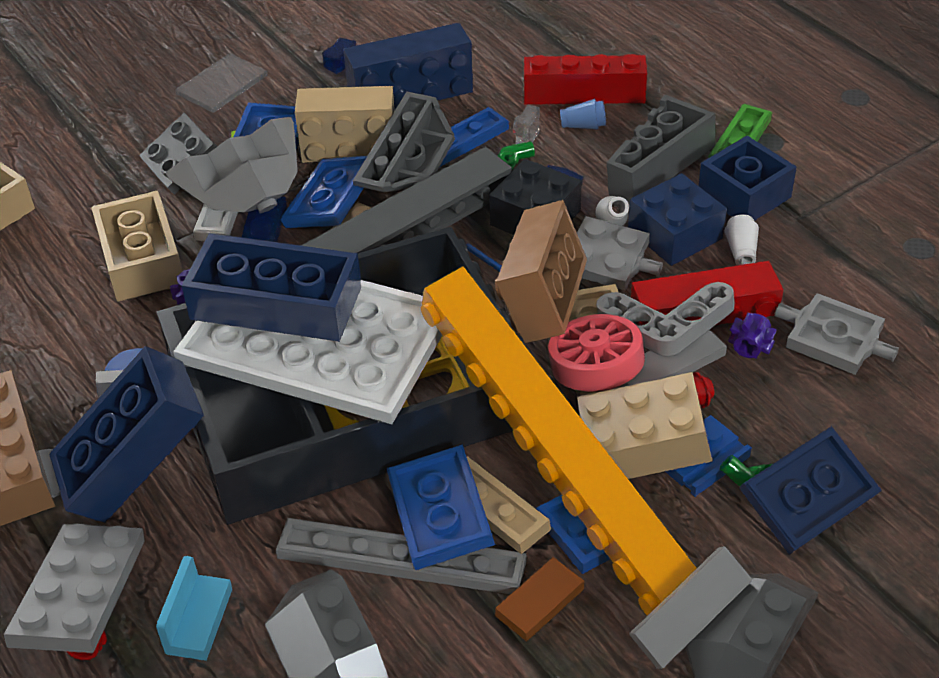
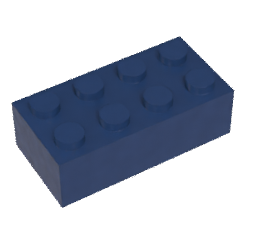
M460 23L343 49L347 87L393 86L395 110L406 92L436 97L437 101L473 92L472 42Z
M212 233L208 234L182 284L190 320L338 342L341 340L362 288L358 253Z
M145 346L51 451L49 455L65 511L106 523L164 458L172 452L187 433L197 425L204 416V413L183 361Z

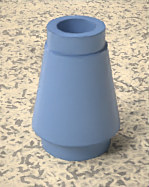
M592 99L566 109H560L562 128L599 129V126L606 125L604 101Z

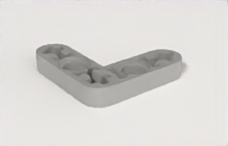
M715 282L704 286L667 315L619 292L602 295L597 300L596 306L598 314L620 316L633 323L639 321L649 322L638 326L642 333L643 346L659 355L671 356L684 350L734 310L735 301L734 290L729 284ZM692 316L701 317V319L694 321L684 320L685 318Z

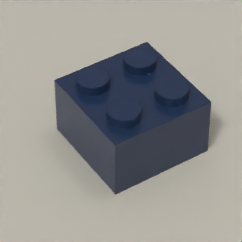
M745 136L701 162L698 186L727 208L726 213L731 217L749 215L755 221L792 197L797 166L751 137Z
M681 173L630 199L628 228L650 233L648 247L670 266H673L723 239L727 208Z

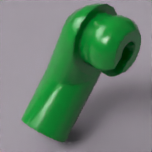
M532 141L504 146L497 156L510 165L513 170L519 160L534 157L535 149Z
M730 455L722 462L720 470L740 487L772 464L746 467L734 455Z

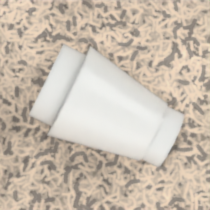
M605 197L597 204L596 218L622 226L628 219L629 204L622 197ZM612 204L614 207L619 208V214L615 213L612 210Z
M736 215L730 218L724 230L736 265L756 262L759 226L749 215Z

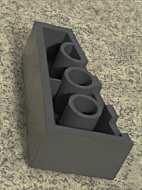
M664 95L660 100L659 108H653L649 112L647 122L644 125H638L634 130V137L631 140H625L607 161L609 196L622 197L630 204L631 198L673 178L714 148L715 113Z

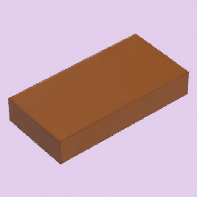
M552 557L495 608V616L527 642L584 590V580L556 558Z

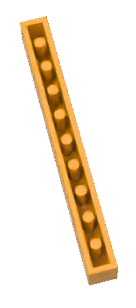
M464 266L425 287L421 306V313L425 321L431 327H437L443 335V341L449 353L461 359L466 366V372L470 381L477 388L482 387L489 397V403L494 413L500 419H506L513 429V435L518 445L524 451H530L537 461V467L542 477L548 483H554L562 494V501L568 512L581 519L587 527V535L592 544L598 550H604L613 562L612 567L616 576L625 585L630 584L639 596L638 601L641 609L648 616L697 569Z

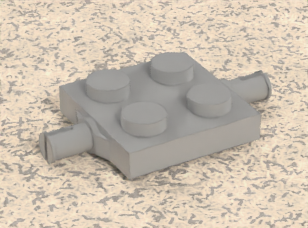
M588 216L585 217L579 230L576 232L587 257L582 275L583 279L604 285L616 284L618 289L626 290L631 278L639 271L658 277L662 271L663 262L644 258V252L649 244L650 233Z
M816 293L810 304L801 310L780 303L775 312V317L794 323V329L788 336L786 348L856 375L863 361L872 354L891 362L897 356L899 347L878 340L885 318Z

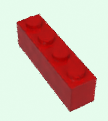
M536 55L524 57V105L580 104L592 99L604 101V104L645 103L646 55Z
M770 261L632 282L631 298L667 315L704 286L710 283L723 282L729 284L734 290L735 307L728 316L716 324L720 325L733 323L736 317L744 321L747 313L761 314L765 317L775 316L776 309L782 301L784 289ZM692 316L687 317L684 320L694 321L701 319V317ZM647 321L636 322L637 326L649 323Z

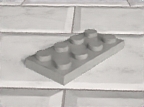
M64 524L4 633L6 647L94 653L145 542L143 528Z

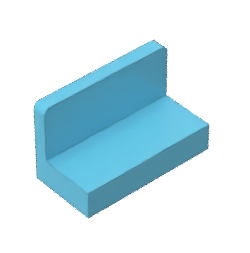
M184 556L157 621L156 628L166 655L207 661L232 592V585L230 579L198 575L194 559L190 556Z

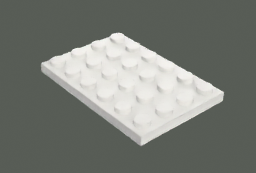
M361 280L362 288L340 342L195 321L173 353L175 358L183 361L186 366L393 424L442 334L436 326L431 327L425 321L421 313L423 296Z

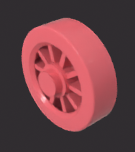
M594 314L574 319L568 322L565 334L551 337L548 343L553 376L562 385L578 391L598 392L619 387L632 380L641 371L645 362L643 338L640 329L632 321L616 315Z

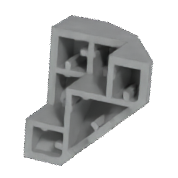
M291 117L271 119L250 135L228 138L208 154L185 157L165 173L168 179L212 210L248 212L258 209L259 213H264L278 205L276 200L288 192L298 172L294 122Z

